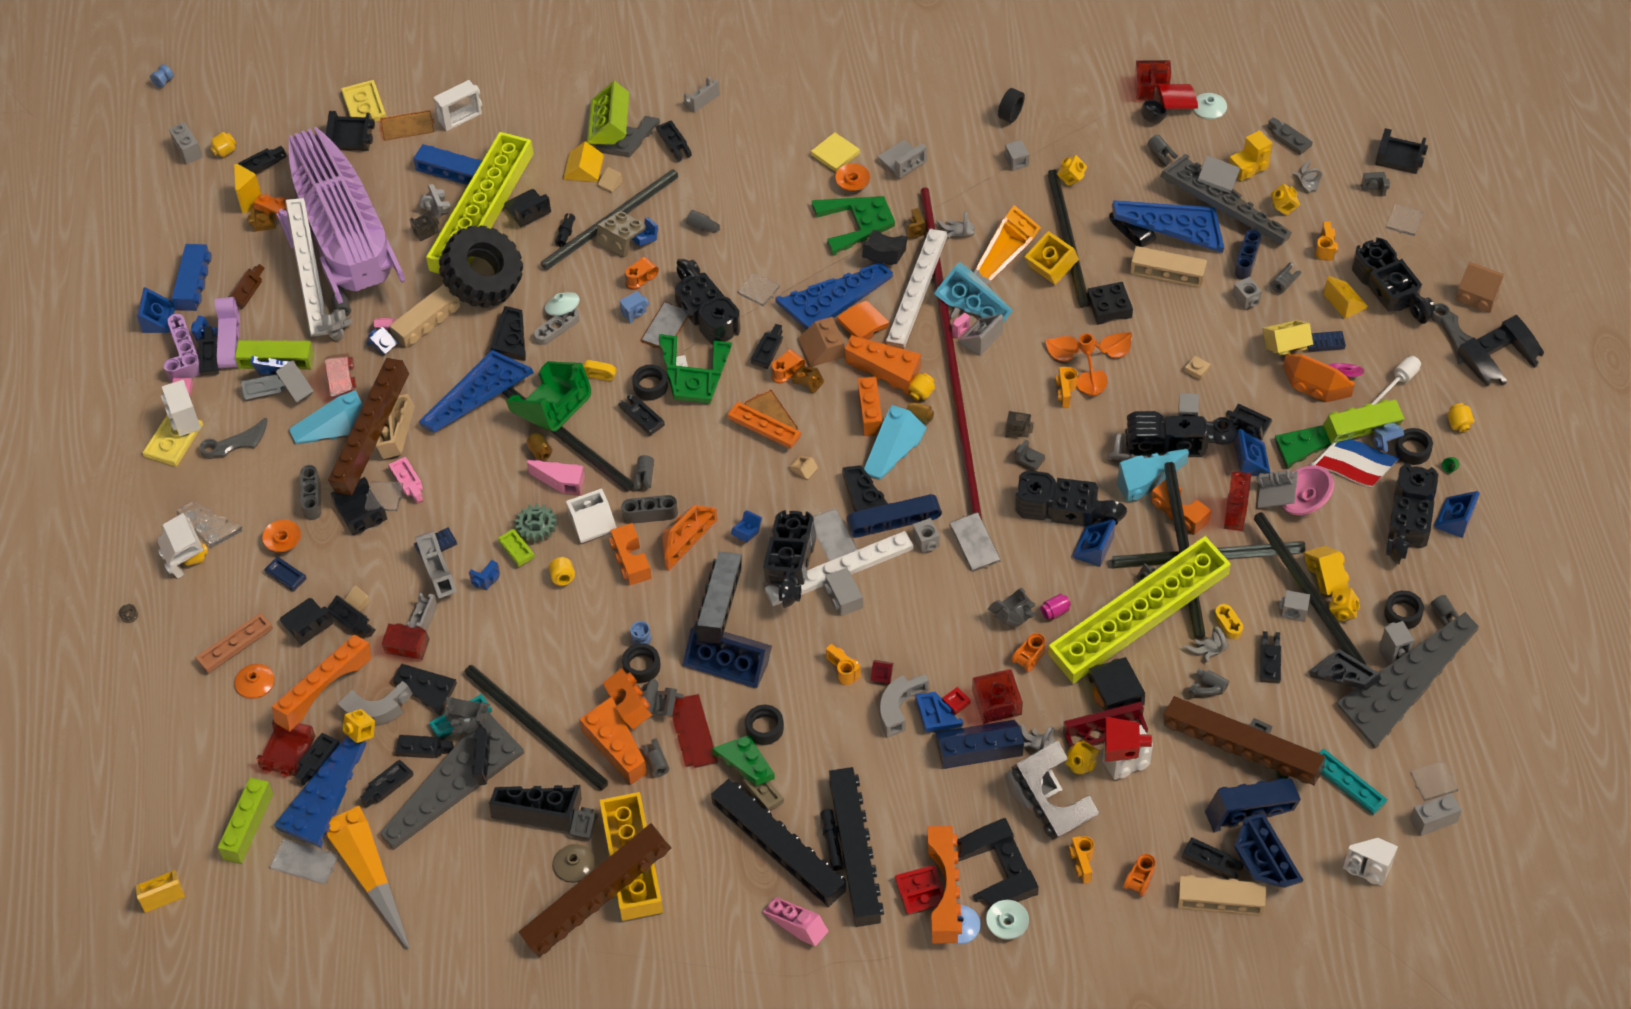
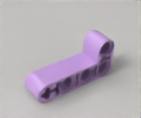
M234 297L215 298V310L218 317L217 364L219 369L238 367L235 355L240 336V314Z
M173 314L168 318V325L179 356L171 358L164 363L167 378L172 383L173 378H193L200 374L199 359L184 317L181 314Z

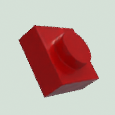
M958 687L942 698V701L952 709L951 712L955 715L971 704V700Z

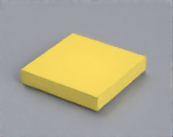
M836 132L811 151L813 157L835 172L860 154L859 148Z

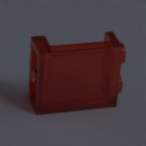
M1232 471L1224 529L1243 531L1251 473Z
M273 719L272 727L274 731L263 755H258L256 760L259 767L266 772L274 771L287 777L290 775L295 776L298 773L299 761L312 746L316 737L313 727L299 723L289 732L276 724Z

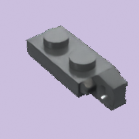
M1274 117L1268 121L1267 128L1272 131L1274 138L1297 154H1303L1312 146L1313 142L1284 122L1281 123Z
M277 374L241 381L244 399L281 393L286 390L284 383Z

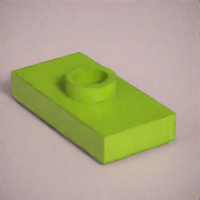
M515 529L497 538L500 545L518 567L535 558L532 550Z

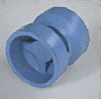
M162 64L157 72L154 71L150 75L151 81L159 88H162L166 85V81H170L174 77L173 71L165 64Z
M644 621L633 623L630 628L632 644H650L651 634L649 625Z

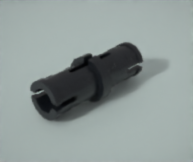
M571 213L564 215L563 222L558 228L559 233L555 244L561 247V244L564 246L568 237L572 234L575 216Z

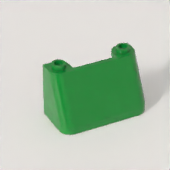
M547 361L539 371L542 384L528 398L522 400L521 396L512 395L506 401L510 412L547 431H557L591 396V386L582 363Z

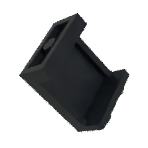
M329 111L326 136L340 150L369 151L370 144L373 143V135L371 133L372 129L375 128V120L372 119L370 113H366V117H341L337 115L336 111Z
M1385 128L1375 165L1417 174L1418 168H1422L1425 158L1422 155L1427 153L1428 145H1425L1426 138L1423 137L1421 143L1390 137L1392 129Z
M366 477L359 480L352 495L335 493V491L331 492L333 503L353 536L387 520L385 509L379 504L371 491Z
M1127 657L1114 659L1111 662L1089 668L1088 680L1090 683H1094L1104 702V711L1137 702H1142L1145 705V691Z

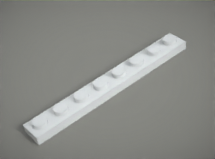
M304 198L286 200L285 204L310 337L328 335V329L318 332V326L323 324L321 315L326 314L305 201Z
M929 229L886 340L887 345L905 348L947 239V231Z
M903 531L807 570L805 583L801 585V595L824 586L826 583L825 575L844 568H848L852 575L914 550V545L907 533ZM774 585L765 587V593L772 606L781 604L782 601H779L778 596L779 588Z

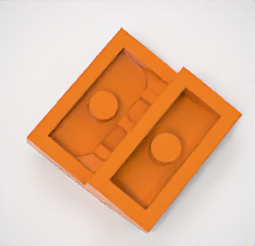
M868 301L854 305L836 319L851 335L864 339L872 338L874 332L888 328L890 323Z

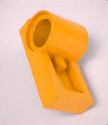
M1330 221L1323 222L1321 237L1317 240L1315 256L1320 260H1334V255L1338 252V243L1334 242L1335 229L1331 227Z
M1059 367V375H1055L1056 386L1060 388L1057 390L1058 401L1062 402V408H1070V392L1077 388L1078 372L1071 367Z
M833 644L826 648V659L837 667L838 681L841 684L850 685L861 677L860 664L855 659L849 658L841 648H836Z
M1078 836L1072 838L1069 854L1071 859H1075L1077 877H1081L1083 884L1090 883L1092 880V870L1089 861L1093 858L1095 844L1090 837ZM1081 848H1087L1088 851H1082Z

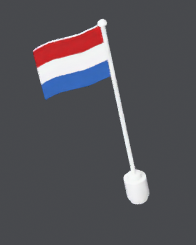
M1415 356L1406 357L1394 369L1396 379L1371 404H1377L1398 381L1409 382L1420 370V360ZM1348 439L1332 443L1310 465L1324 467L1328 471L1334 472L1357 484L1373 487L1400 457L1383 453L1362 442Z

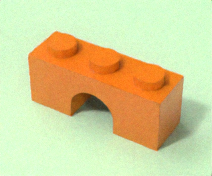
M876 377L858 378V396L862 412L864 436L878 435L882 426V414Z
M1165 479L1152 490L1151 502L1156 508H1160L1169 518L1173 519L1167 481ZM1179 486L1180 496H1181L1182 488ZM1197 499L1189 505L1182 504L1186 529L1195 535L1210 522L1211 510Z
M633 523L611 529L609 542L611 548L616 549L615 558L617 563L622 564L623 568L620 569L623 579H627L629 585L652 579L651 568L645 553L638 555L630 554L632 551L640 549L639 538Z
M621 668L606 679L603 684L608 694L619 704L616 708L622 719L632 729H635L652 716L649 710L651 705L644 696H641L644 693L637 684L635 685L637 682L635 677L630 672L627 674Z

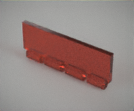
M699 694L686 696L683 699L676 698L672 717L676 734H679L677 737L681 751H683L682 755L685 766L697 768L718 763L717 757L712 754L714 745Z

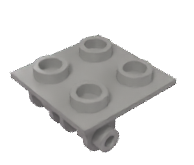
M1288 469L1287 471H1276V473L1270 472V475L1269 473H1260L1259 476H1256L1257 483H1260L1257 508L1295 504L1298 471L1294 472Z

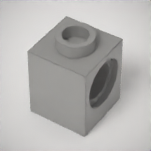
M1022 140L1005 145V158L1012 171L1029 167V153Z
M1250 277L1234 283L1233 296L1245 310L1255 307L1260 303L1262 291Z
M931 518L913 524V537L922 553L940 547V535Z
M1287 590L1285 598L1281 597L1279 609H1283L1282 617L1305 621L1310 594Z

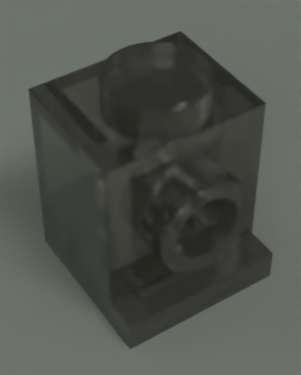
M429 212L416 219H410L412 231L420 241L439 233V220L435 215L431 216Z
M1009 411L1005 437L1009 438V435L1028 437L1029 433H1033L1034 422H1031V414Z

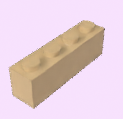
M1136 246L1131 262L1130 274L1201 288L1206 272L1207 260Z
M443 284L389 325L392 337L407 349L423 335L429 333L432 328L443 322L445 318L456 312L460 308L459 298L455 295L453 296L449 292V288Z
M1194 875L1180 876L1178 888V908L1258 916H1263L1266 901L1265 883L1256 881L1245 882L1238 881L1237 879L1222 880L1215 877L1200 878Z

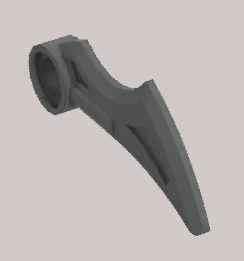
M1437 303L1435 304V311H1443L1445 315L1440 316L1434 312L1431 315V319L1443 324L1452 339L1457 353L1461 344L1474 337L1467 335L1461 330L1458 324V316L1452 313L1447 305ZM1457 355L1458 364H1462L1463 360Z
M263 418L250 429L219 442L214 439H205L200 444L201 455L206 459H213L217 456H226L230 451L238 447L255 448L265 433L268 422L267 418ZM208 446L215 447L214 450L210 452L205 451L206 447Z

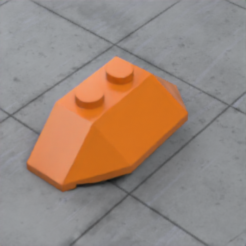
M1304 354L1285 355L1283 368L1291 387L1297 391L1306 393L1324 402L1344 399L1353 395L1355 382L1349 380L1338 369Z
M693 505L682 516H678L675 523L663 532L665 566L668 571L718 520L716 508Z

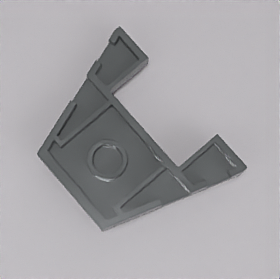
M644 116L639 129L628 126L624 139L619 140L615 144H596V149L601 153L630 158L640 147L644 138L649 137L654 127L660 124V119Z

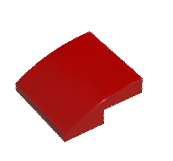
M1157 84L1156 91L1161 96L1160 104L1164 109H1198L1196 94L1191 84Z
M936 865L905 872L894 877L907 915L937 907L944 896L945 891L940 882Z

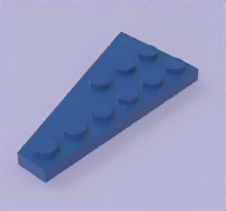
M1113 200L1112 210L1114 219L1222 253L1224 250L1216 209L1213 207Z
M880 262L862 268L860 272L854 274L847 273L842 278L836 280L832 278L808 286L806 290L790 292L791 295L785 297H775V302L807 330L815 321L829 317L834 318L891 279L893 272Z
M491 350L419 423L421 427L436 432L534 372L531 367Z
M347 735L275 822V827L284 833L321 848L323 844L322 838L329 831V822L332 816L337 813L347 790L345 787L347 781L351 780L353 776L352 770L362 756L367 744L366 741L356 743Z

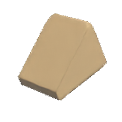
M607 167L598 186L613 193L622 183L621 173Z
M800 455L789 466V470L804 479H809L818 469L813 457Z
M356 585L344 599L359 611H362L370 604L368 595Z

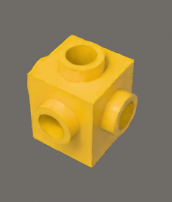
M1077 155L1066 157L1061 162L1057 175L1069 186L1081 181L1087 166Z
M1283 183L1270 193L1273 200L1272 205L1276 210L1285 215L1290 214L1300 206L1297 198L1298 193L1292 186L1289 187Z
M1352 588L1333 590L1329 609L1337 621L1356 619L1357 611L1360 609L1359 598Z
M362 709L344 714L343 732L356 743L374 737L375 720Z
M1084 740L1075 743L1074 747L1072 746L1066 755L1068 759L1065 764L1071 767L1070 770L1079 775L1091 772L1097 764L1096 758L1100 750Z

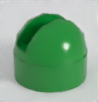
M1448 457L1443 460L1442 467L1444 471L1451 473L1459 468L1460 463L1455 457Z

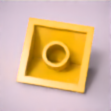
M584 141L570 151L564 180L598 182L604 154Z
M234 164L235 190L242 214H244L253 207V201L262 193L256 174L239 164Z
M1331 276L1327 277L1323 295L1344 319L1368 307L1347 282Z
M176 870L135 885L137 898L145 913L185 897Z

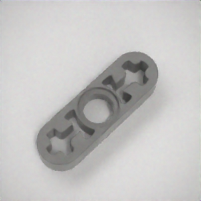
M575 308L564 315L554 316L542 324L534 332L535 341L540 345H546L579 322L578 310ZM556 323L562 325L560 328L552 327Z

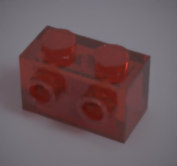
M388 623L381 645L385 653L423 660L430 638L426 630L421 627L410 628L400 623L395 625Z

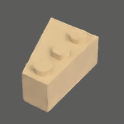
M409 393L399 395L377 441L376 447L383 459L402 454L415 408Z

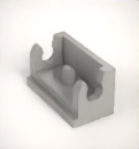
M709 76L706 78V85L690 96L688 93L684 94L683 104L693 112H697L720 95L719 81L715 79L712 83Z
M293 360L275 371L296 403L314 392Z
M419 593L418 603L412 617L405 625V634L420 638L425 637L437 609L434 594H429L428 599H425L423 594Z

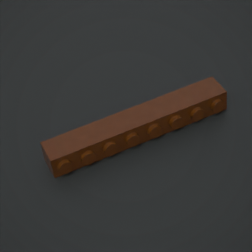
M385 359L328 478L335 493L353 494L409 376L403 360Z
M1176 696L1172 698L1163 714L1164 726L1170 730H1176L1190 738L1204 741L1207 745L1219 747L1227 753L1239 755L1247 761L1251 760L1264 768H1271L1284 776L1296 778L1304 784L1315 786L1325 767V756Z
M650 823L519 931L520 935L537 956L540 957L550 951L551 947L566 938L568 933L574 928L583 924L585 919L597 912L608 900L613 899L625 886L630 885L636 877L647 871L653 863L663 858L672 849L656 827Z

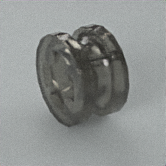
M132 604L123 605L119 610V616L125 623H132L138 618V611Z

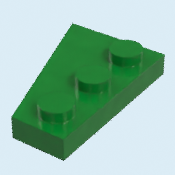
M1324 425L1275 435L1274 439L1287 469L1292 467L1294 463L1305 460L1308 455L1314 452L1318 453L1331 445Z
M749 735L712 748L713 755L716 757L720 756L728 766L735 767L739 770V774L756 786L775 779L773 770Z

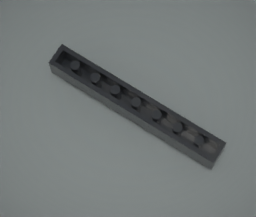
M853 767L829 770V782L855 926L880 924L881 915H884L883 903L878 902L877 896H881L879 883L875 884L874 878L877 877L876 866L871 865L870 860L874 859L872 846L868 847L867 841H870L869 829L864 828V823L867 822L865 810H861L860 806L863 804L862 792L857 790V787L860 786L859 775L854 774Z
M728 778L711 793L712 804L828 908L846 892L845 878L840 873H835L827 861L819 859L811 847H806L802 844L801 839L795 833L791 834L783 822L775 820L767 808H762L758 805L757 800L752 795L748 796L739 783H734Z

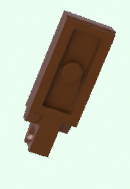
M258 264L252 270L249 268L228 296L235 298L239 308L242 309L246 306L262 283V278L259 277L265 269L262 265Z

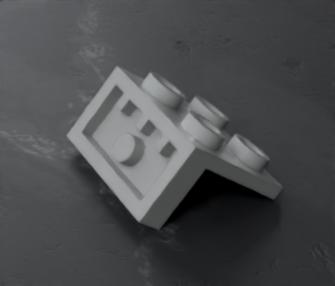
M903 140L880 154L878 159L895 175L901 178L927 162V147L921 144L913 148L906 140Z

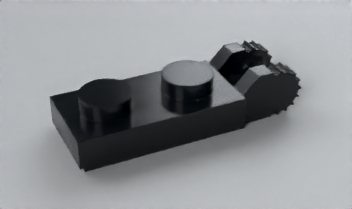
M672 120L656 126V131L671 153L673 152L678 162L682 160V155L679 152L682 148L688 158L692 156L687 141Z
M629 394L627 396L628 401L632 404L631 406L623 400L618 402L620 409L650 436L665 426L664 420L634 395Z
M1263 631L1260 647V682L1280 683V632H1275L1274 645H1267L1268 632Z
M480 726L474 732L477 746L473 749L475 765L472 766V777L476 778L478 785H486L490 737L487 734V730Z
M1193 837L1190 838L1182 853L1183 858L1219 875L1222 874L1227 879H1237L1238 874L1225 867L1226 864L1239 871L1244 867L1241 861L1231 857L1230 854Z

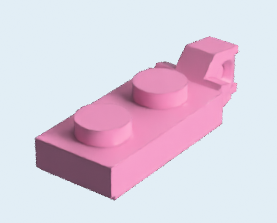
M403 457L388 464L390 471L407 496L412 495L416 503L423 501L421 481L407 458Z

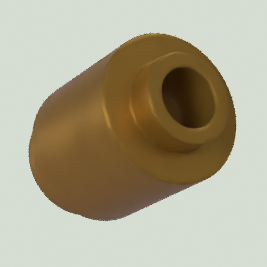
M913 402V404L908 403L906 409L914 414L923 424L927 425L929 421L932 422L934 411H932L931 406Z
M534 433L528 437L527 446L534 457L540 461L547 460L551 456L552 448L546 439L539 433Z

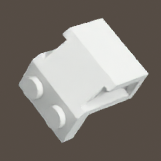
M184 513L162 525V535L157 540L160 546L158 552L162 559L167 562L164 564L169 574L173 573L177 578L185 575L180 564L204 551L191 521Z

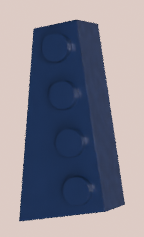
M1280 778L1271 782L1260 781L1250 785L1241 784L1230 788L1221 787L1216 791L1205 810V814L1213 832L1221 831L1220 827L1222 826L1236 827L1246 817L1263 812L1268 817L1294 811L1301 798L1292 778L1284 780Z

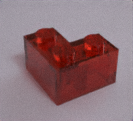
M1136 60V100H1154V91L1157 84H1170L1171 62L1170 60Z
M349 353L327 356L324 362L331 396L344 395L354 391L357 385L355 377L351 376V372L355 367L353 357H349Z

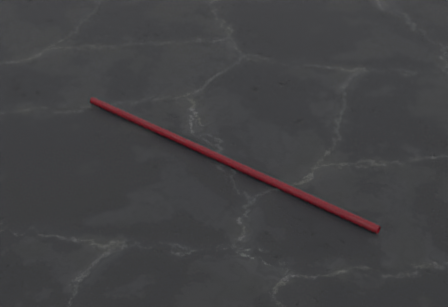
M925 187L920 192L928 235L929 229H936L930 192ZM940 257L933 273L936 290L944 281ZM937 296L972 515L978 513L982 521L948 304Z

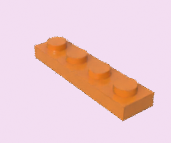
M737 402L728 413V419L789 449H792L801 437L800 431L740 402Z

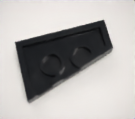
M504 306L490 351L493 350L502 355L526 361L522 310Z
M861 465L843 467L842 475L854 512L888 504L884 499V494L877 490L873 484L874 481Z
M1340 649L1309 671L1310 676L1313 678L1362 690H1368L1381 680L1380 673Z
M402 663L393 679L394 684L397 686L402 681L406 683L413 693L411 696L420 699L424 705L430 706L440 716L447 705L446 698L451 697L457 684L456 679Z

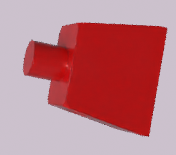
M1106 717L1105 762L1136 759L1139 757L1140 747H1152V735L1140 734V724L1138 722Z

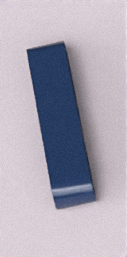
M930 494L853 512L847 516L846 520L851 535L857 538L913 525L930 518L934 520L942 515V511L936 495Z

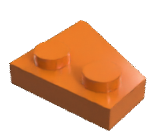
M262 194L253 201V207L268 215L271 212L276 214L279 212V209L287 211L285 202L289 199Z

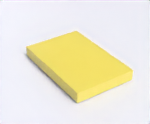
M374 80L341 88L350 117H366V113H370L375 122L387 119Z
M166 415L142 454L146 458L177 467L200 430L179 436L178 430L173 431L171 419ZM198 420L200 427L202 428L203 422L201 420Z

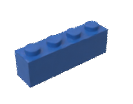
M422 144L413 158L417 171L469 185L482 162L479 159Z
M185 244L172 295L175 310L197 311L198 304H201V292L205 289V276H208V263L212 260V254L209 252L207 244Z

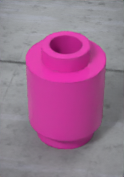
M1060 593L1044 601L1043 605L1040 606V610L1045 619H1055L1068 612L1071 603L1066 595L1063 596Z

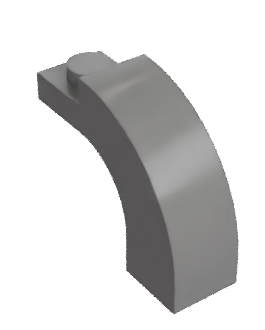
M430 531L416 536L415 539L423 564L437 597L442 598L457 592L452 575L442 556L435 532Z
M926 674L920 677L915 676L909 681L903 675L895 679L885 689L880 702V720L887 738L906 731V720L900 711V707L906 700L915 697L916 694L929 691V680Z
M402 681L381 700L367 701L351 690L338 705L345 714L362 709L375 720V725H381L399 717L403 713L400 706L406 703L413 693L408 685Z

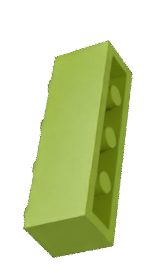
M238 340L235 359L238 369H255L251 364V356H256L260 362H268L269 358L289 362L293 360L299 370H311L314 350L311 341Z
M1386 399L1378 404L1372 405L1369 403L1358 409L1353 407L1341 413L1337 411L1332 412L1328 415L1323 425L1332 444L1373 434L1375 429L1384 427L1387 423H1396L1400 426L1405 418L1396 399L1391 401Z
M249 778L218 846L223 860L239 864L243 863L273 796V791L268 781Z

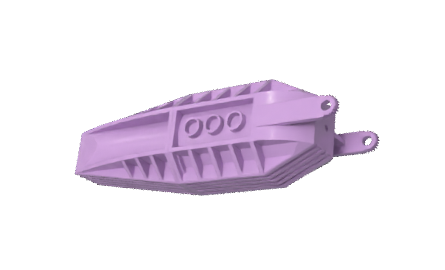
M314 127L315 134H313L311 129H307L308 132L294 133V137L289 135V162L298 199L304 198L310 233L321 256L319 259L322 269L338 304L343 303L337 285L351 291H359L362 288L365 289L368 286L371 287L374 284L383 283L389 276L392 267L400 282H405L402 269L386 238L378 215L360 178L348 159L317 127ZM279 209L276 215L290 247L293 249L287 211Z

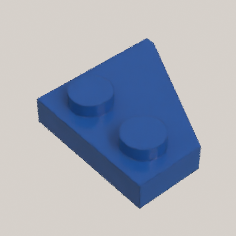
M251 356V364L261 376L277 374L275 371L289 363V361L270 358L268 362H260L257 360L258 357Z
M936 692L916 694L915 702L925 733L961 728L963 726V720L961 718L958 719L951 712L952 709L942 701V698Z

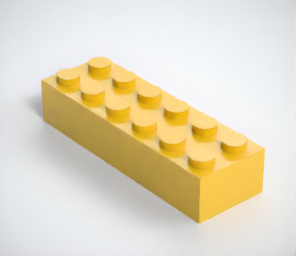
M640 792L599 800L610 856L647 827ZM654 863L647 871L636 877L630 885L625 886L618 892L617 897L622 921L664 913Z

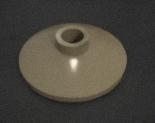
M572 844L565 846L556 854L553 866L555 873L560 879L575 883L580 882L594 870L595 858L587 847ZM573 858H576V859H577V860L574 861V862H571V861H570V860L573 859Z

